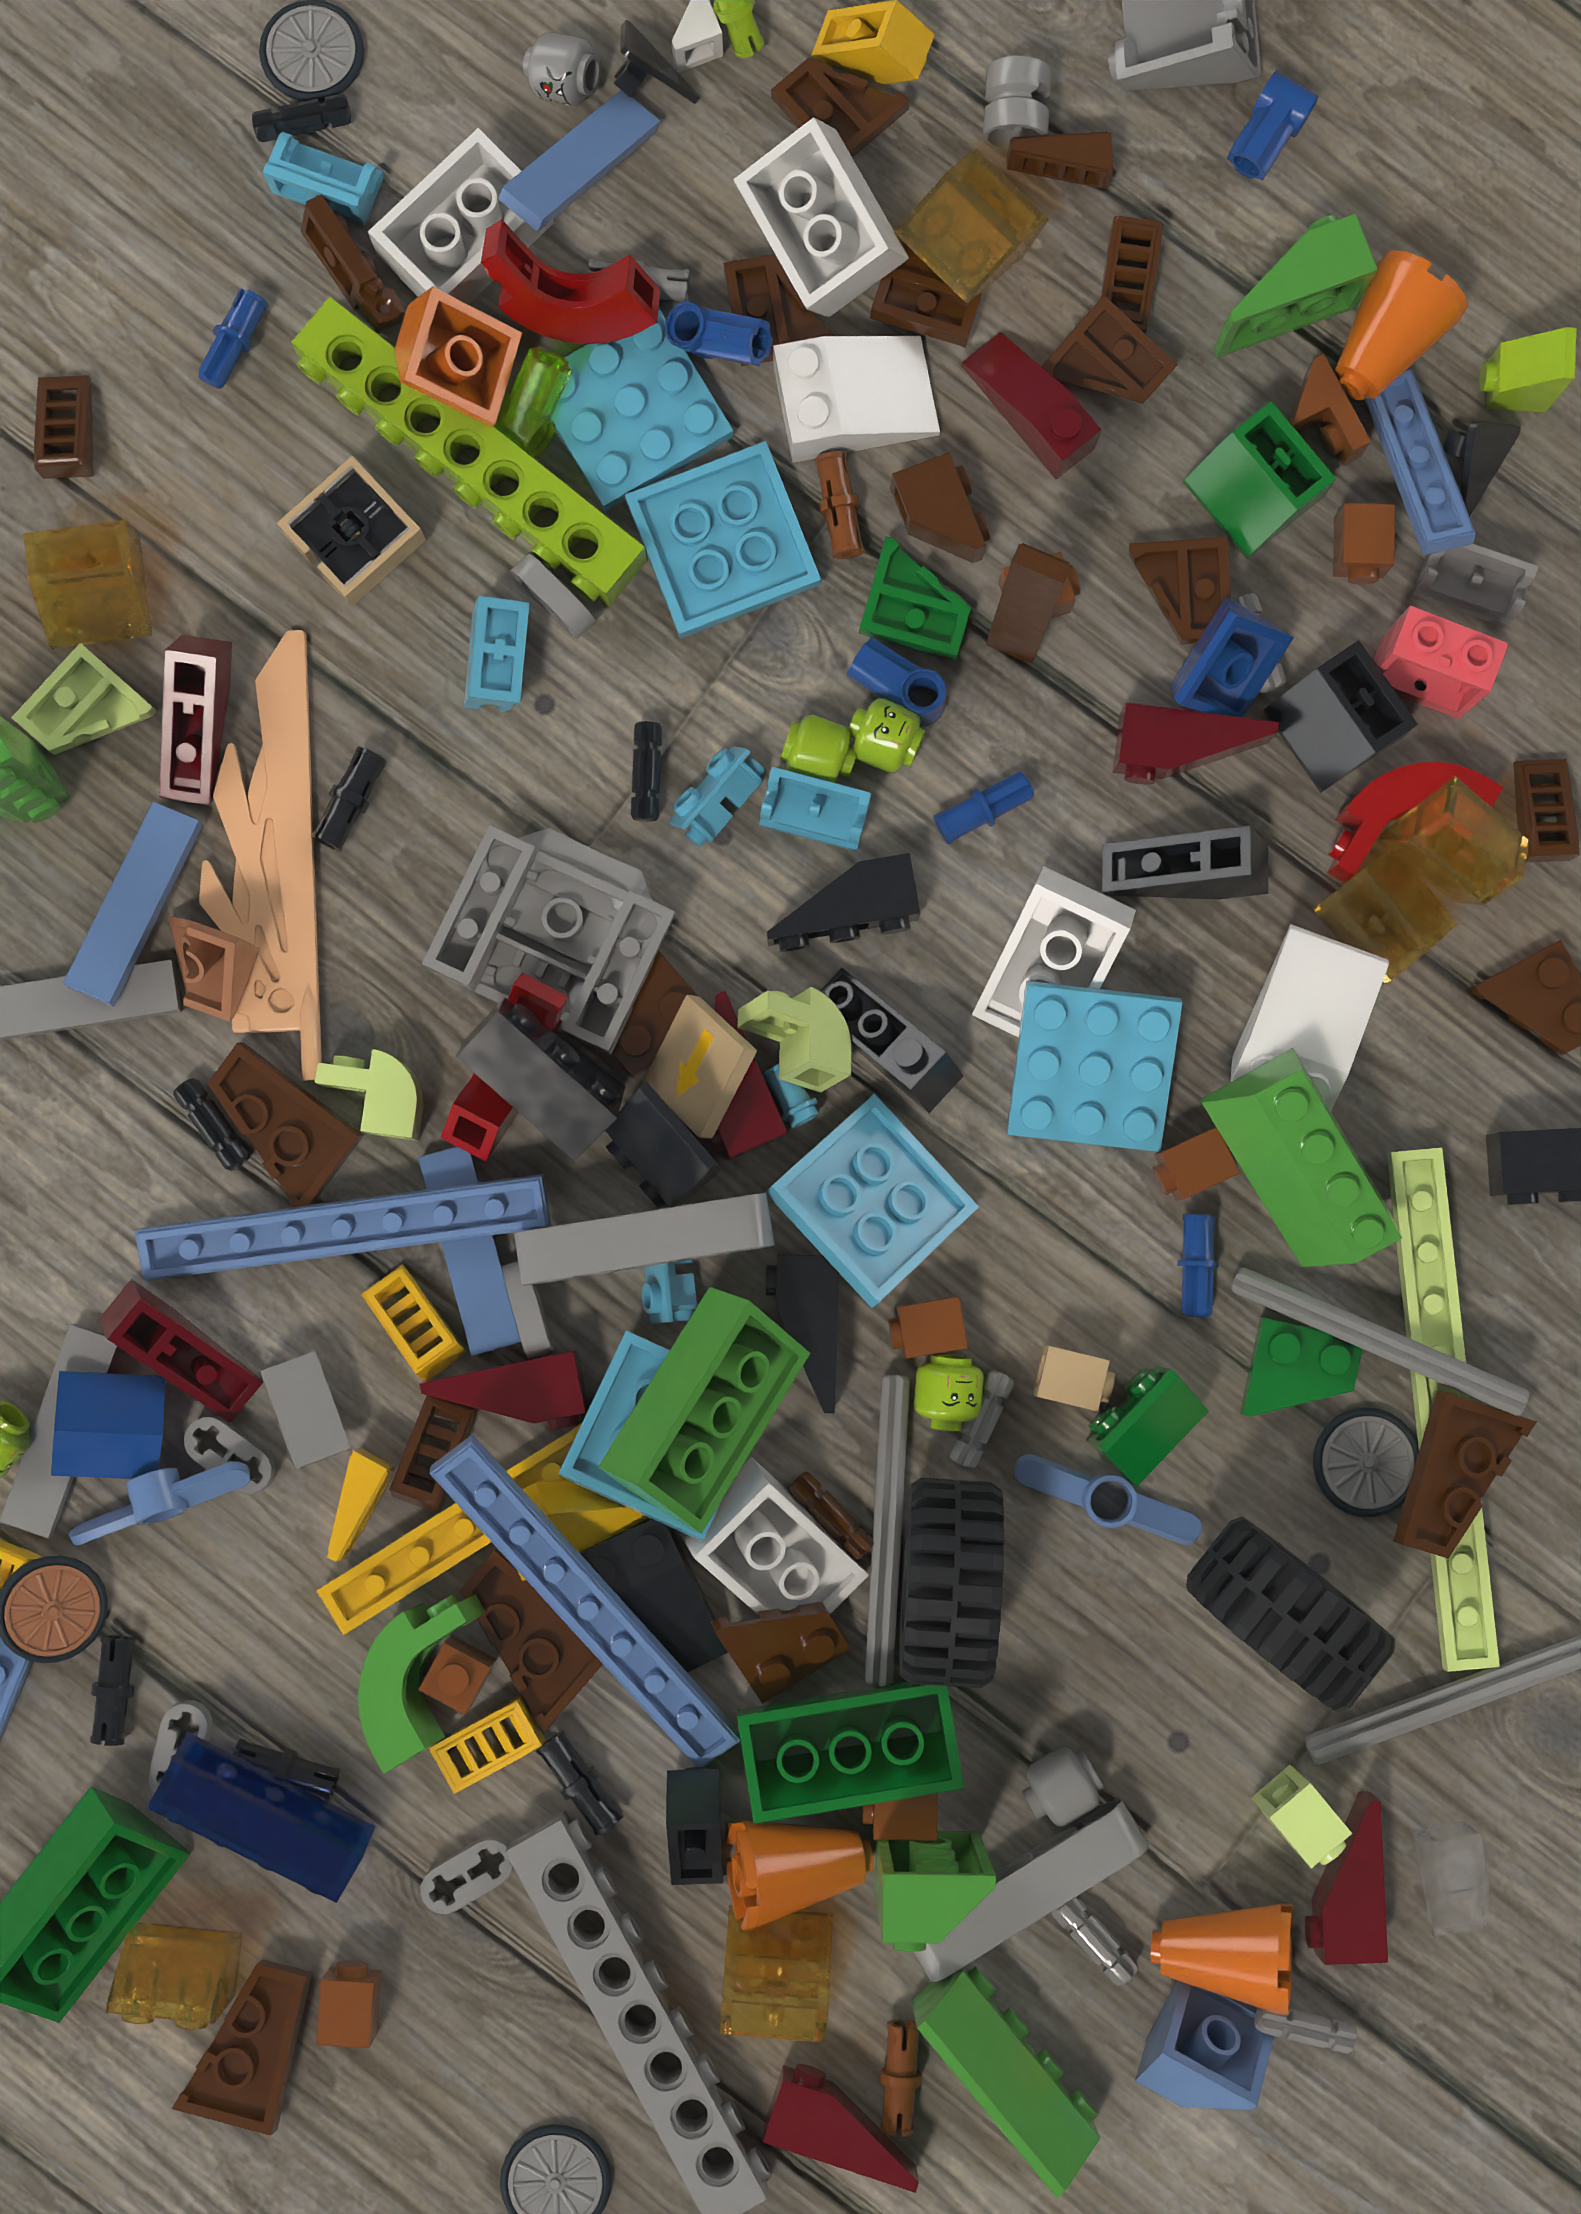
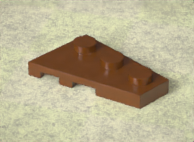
M244 1042L236 1043L207 1083L241 1134L246 1135L263 1159L264 1162L262 1164L271 1178L276 1179L291 1200L289 1202L291 1207L313 1205L364 1136V1134Z
M1437 1390L1393 1542L1449 1559L1482 1508L1481 1498L1496 1475L1502 1477L1512 1461L1508 1458L1521 1436L1528 1437L1537 1421L1519 1415L1515 1416L1509 1412Z
M496 1548L460 1589V1592L464 1599L476 1594L486 1613L478 1617L477 1621L491 1645H494L510 1673V1678L519 1693H522L534 1714L535 1721L544 1734L603 1664L527 1580L522 1581L517 1569Z
M264 1959L257 1963L224 2018V2024L210 2048L203 2054L196 2066L197 2070L185 2090L180 2093L172 2109L270 2136L278 2130L312 1972Z

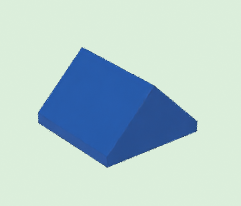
M1225 597L1171 683L1174 700L1182 706L1200 712L1243 718L1294 637L1230 598Z
M59 1370L51 1476L133 1479L159 1470L163 1438L166 1379L159 1375Z

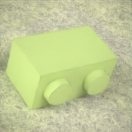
M1291 1765L1287 1766L1251 1797L1267 1819L1311 1869L1319 1862L1321 1865H1325L1338 1857L1346 1847L1344 1840L1352 1834L1313 1785Z

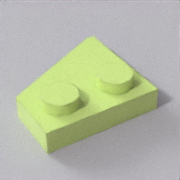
M79 643L11 718L49 752L56 755L148 719L157 710L83 644Z

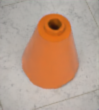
M1391 250L1377 262L1378 271L1365 291L1335 368V374L1339 379V383L1345 394L1355 400L1377 398L1460 322L1467 310L1468 303L1465 293L1455 280L1446 273L1440 281L1427 272L1432 263L1425 258L1407 251Z
M749 1820L730 1821L726 1825L725 1845L735 1844V1854L732 1855V1861H725L727 1880L736 1919L744 1918L741 1925L742 1930L758 1928L865 1883L866 1872L873 1871L871 1845L867 1839L861 1840L856 1830L771 1822L754 1824L753 1821Z
M1281 1903L1164 1920L1162 1931H1152L1151 1963L1160 1964L1162 1976L1275 2014L1289 2015L1293 1953L1290 1933L1293 1932V1904Z

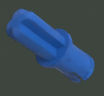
M240 288L226 318H224L222 324L214 327L213 333L216 338L199 368V378L206 384L217 389L224 387L241 353L249 352L252 346L249 341L259 320H261L268 308V303L260 295L251 290Z
M1018 772L981 792L977 788L972 790V797L940 814L933 815V819L944 841L949 845L959 837L986 823L990 827L995 825V818L1031 800L1034 797V791L1028 778L1022 772Z
M1185 1214L1182 1218L1184 1220L1183 1260L1177 1261V1266L1183 1267L1181 1311L1183 1315L1188 1317H1208L1212 1314L1213 1268L1219 1267V1262H1214L1216 1216Z

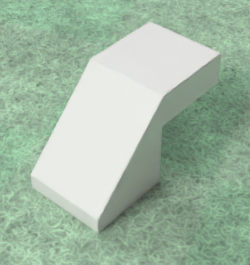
M690 0L672 39L673 63L678 73L723 57L722 31L713 10L715 0Z

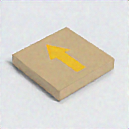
M686 995L643 1082H648L667 1106L698 1137L712 1139L757 1050L701 997Z

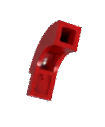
M503 220L486 228L481 263L489 277L501 284L498 307L506 315L527 329L564 342L597 344L630 337L657 323L661 289L631 255L593 273H567L556 270L538 259Z
M1419 762L1395 768L1369 783L1346 804L1336 817V821L1350 828L1352 832L1343 829L1328 853V856L1335 860L1327 873L1343 883L1355 876L1382 829L1388 822L1398 818L1412 816L1427 818L1466 839L1478 831L1502 791L1503 786L1475 770L1452 763Z
M521 973L512 986L508 1000L515 1005L519 1003L527 1007L543 1026L557 1035L563 1021L560 1017L568 996ZM474 1073L453 1102L441 1138L487 1161L508 1130L518 1111Z

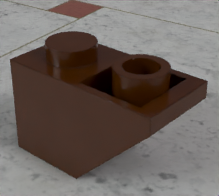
M950 452L892 473L890 489L908 535L971 563L983 559L986 548L985 542L990 541L989 530L980 511L973 513L967 498L968 495L972 494L968 475L962 465L955 467Z

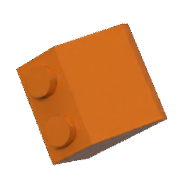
M432 286L408 304L394 349L400 383L492 427L497 421L522 332Z

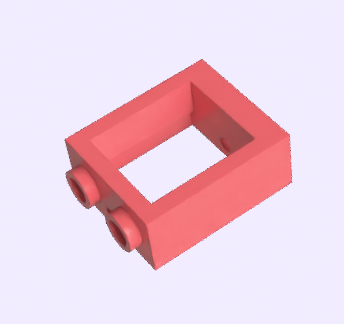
M1410 605L1382 636L1373 661L1398 696L1460 719L1491 692L1509 643ZM1419 680L1425 684L1424 691H1418L1415 688V681Z

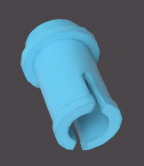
M779 1064L770 1068L762 1075L784 1113L781 1116L782 1122L788 1121L791 1128L794 1129L819 1115L815 1108L818 1104L817 1099H810L804 1087L779 1079Z

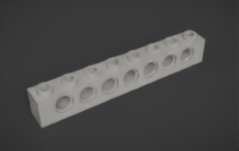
M564 1810L511 1840L505 1853L701 2214H743L767 2200L766 2179L771 2177L768 2164L758 2147L750 2150L740 2133L746 2129L745 2124L734 2102L730 2099L724 2103L716 2089L715 2084L719 2083L720 2079L711 2059L706 2053L698 2055L689 2037L694 2035V2031L686 2013L680 2005L673 2009L663 1990L669 1986L660 1965L655 1959L647 1962L638 1943L643 1941V1937L635 1919L629 1912L622 1915L617 1907L613 1896L618 1894L611 1875L604 1865L596 1868L587 1851L592 1848V1843L586 1829L579 1819L571 1822ZM559 1863H568L578 1871L579 1881L571 1886L560 1885L554 1880L551 1869ZM585 1910L596 1911L604 1919L605 1926L597 1932H587L578 1925L576 1916ZM611 1957L621 1958L629 1965L630 1973L621 1979L611 1978L603 1971L602 1963ZM642 2004L650 2007L654 2011L656 2018L648 2025H637L630 2020L627 2011L635 2005ZM671 2052L680 2059L681 2066L675 2071L663 2072L654 2065L653 2058L659 2053ZM694 2099L703 2103L707 2112L700 2118L689 2119L681 2114L678 2107L682 2102ZM722 2147L728 2150L733 2158L723 2166H715L705 2159L704 2154L711 2148Z

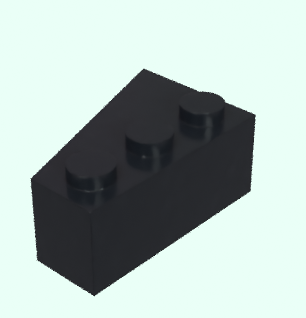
M504 998L467 1036L456 1055L459 1060L574 1161L618 1118L626 1086L543 1026L527 1007L519 1003L515 1005L507 998Z

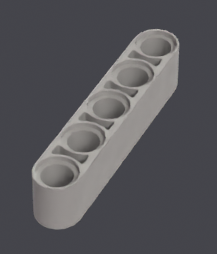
M767 1193L514 1233L522 1286L754 1250L775 1245Z
M1122 1799L1109 1801L995 1871L996 1888L939 1944H926V1950L913 1953L931 1982L942 1980L1127 1866L1146 1852L1149 1848V1843Z

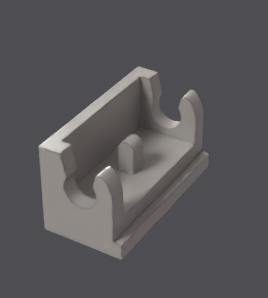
M1470 544L1426 555L1413 595L1508 628L1512 620L1522 611L1526 603L1525 600H1522L1526 588L1535 579L1539 566L1476 544Z
M316 1351L260 1371L295 1470L351 1449Z

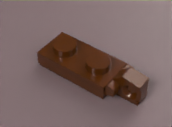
M322 195L306 201L301 233L354 311L360 308L376 333L400 323L405 310L395 290L383 287L381 279L377 278V270L373 260L367 252L360 251L349 236L347 223L341 213L337 210L332 211Z

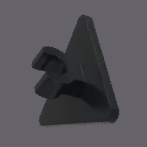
M625 20L621 25L620 52L627 60L614 75L616 78L614 84L630 97L649 73L696 104L700 99L696 91L631 22Z
M1473 420L1468 427L1467 434L1459 432V434L1452 431L1448 432L1443 446L1444 452L1464 458L1460 494L1469 517L1517 440L1521 430L1519 426Z

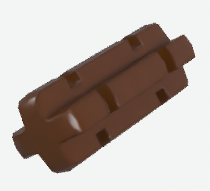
M809 1472L801 1473L790 1484V1494L801 1505L805 1503L809 1507L807 1511L835 1540L840 1539L843 1542L842 1547L853 1559L858 1560L872 1548L874 1544L873 1537L862 1526L858 1528L854 1524L856 1522L855 1519L827 1490L823 1492L820 1489L822 1485Z

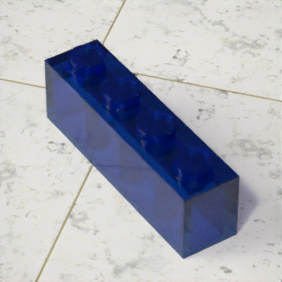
M190 1732L186 1733L147 1806V1809L163 1816L166 1820L179 1824L211 1840L214 1844L225 1847L257 1863L262 1868L273 1871L305 1887L308 1891L321 1895L335 1903L338 1902L363 1859L376 1827Z

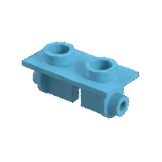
M732 746L729 750L727 748L720 750L706 766L705 771L708 775L696 789L694 787L687 789L673 806V810L676 813L668 823L683 830L689 826L690 829L685 833V836L699 848L705 841L711 843L733 817L720 802L726 797L737 808H740L763 782L760 778L765 772L763 766L751 757L746 763L744 762L745 758L750 754V751L746 748Z
M692 1259L645 1267L646 1283L642 1287V1304L645 1312L650 1316V1324L685 1321L691 1318L693 1309L697 1308L694 1273L676 1275L675 1265L693 1263Z

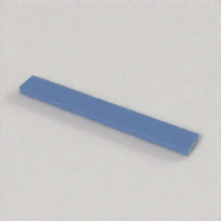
M544 1174L142 1227L135 1231L143 1281L547 1228L551 1226V1217Z
M473 1434L431 1465L429 1474L696 1767L704 1768L741 1741L737 1727Z

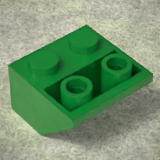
M1270 401L1232 431L1184 479L1183 483L1246 559H1248L1323 499L1337 478L1273 402Z
M1156 1366L1150 1370L1146 1367L1141 1369L1124 1387V1390L1129 1394L1124 1401L1114 1408L1110 1404L1107 1405L1088 1425L1093 1433L1086 1441L1130 1484L1136 1487L1209 1412L1184 1381L1170 1368Z

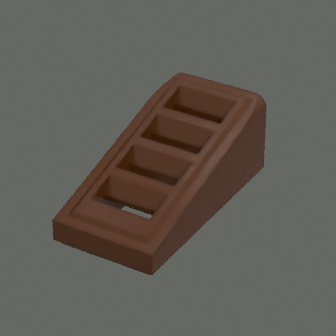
M1105 131L1012 137L1006 157L1007 170L1090 187L1108 188L1113 174L1111 133Z
M1115 216L1109 232L1100 299L1105 295L1110 301L1139 304L1138 312L1120 310L1146 333L1161 246L1163 223L1153 220ZM1118 259L1144 262L1145 267L1137 268L1117 265ZM1114 280L1142 284V289L1115 287Z
M88 375L38 377L34 469L43 479L94 477L91 378ZM77 390L76 399L52 400V391ZM76 410V417L52 418V411ZM75 428V435L53 436V429ZM74 446V453L53 454V447Z
M1567 759L1515 761L1513 767L1520 863L1570 861L1580 855L1579 836ZM1554 774V784H1530L1529 775ZM1555 794V803H1533L1532 795ZM1556 813L1557 822L1536 823L1535 814ZM1557 832L1558 841L1539 842L1538 833Z
M426 1395L389 1488L393 1497L436 1513L441 1512L448 1493L429 1474L430 1468L416 1463L418 1455L438 1461L467 1439L476 1410ZM432 1415L459 1423L456 1432L431 1424ZM425 1435L451 1443L449 1450L445 1451L423 1443ZM411 1475L435 1483L433 1491L431 1492L408 1484Z

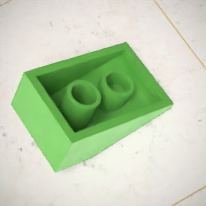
M1356 213L1338 219L1337 215H1330L1319 219L1309 226L1308 231L1229 313L1213 348L1216 359L1357 307L1378 269Z

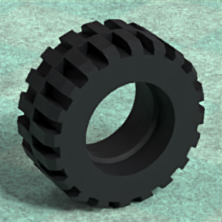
M920 1478L910 1484L903 1557L899 1653L900 1676L910 1684L982 1688L993 1682L996 1658L998 1656L1003 1595L1004 1507L1002 1490L991 1482Z
M1244 1517L1231 1520L1187 1575L1186 1588L1188 1592L1204 1608L1212 1613L1218 1621L1291 1681H1294L1303 1690L1334 1711L1351 1708L1394 1654L1395 1638L1307 1564Z

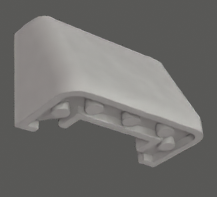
M1122 0L1125 38L1118 39L1115 42V52L1109 53L1108 62L1113 81L1116 84L1120 83L1125 90L1140 91L1235 84L1256 79L1260 76L1261 64L1255 0Z

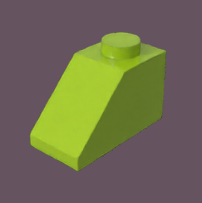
M1565 327L1500 343L1491 357L1483 361L1480 370L1479 388L1480 391H1486V409L1545 413L1575 379L1577 328Z

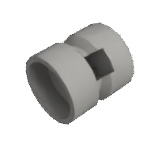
M1015 55L999 58L987 66L985 99L991 101V103L985 107L983 140L988 146L996 150L1008 152L1012 137L1048 135L1049 110L1046 104L1050 98L1051 68L1047 63L1037 58Z

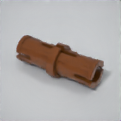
M843 451L827 452L815 458V465L817 466L823 497L819 507L821 515L827 519L832 556L837 559L857 557L863 554L865 549L862 544L856 512L860 508L858 495L853 494L847 453H843Z
M895 2019L887 2022L886 2067L880 2070V2083L885 2086L880 2131L886 2135L896 2136L897 2115L899 2114L898 2127L901 2129V2137H906L914 2134L915 2088L921 2086L922 2074L917 2070L920 2031L917 2029L915 2021L905 2020L904 2041L902 2042L903 2027L900 2026V2019Z

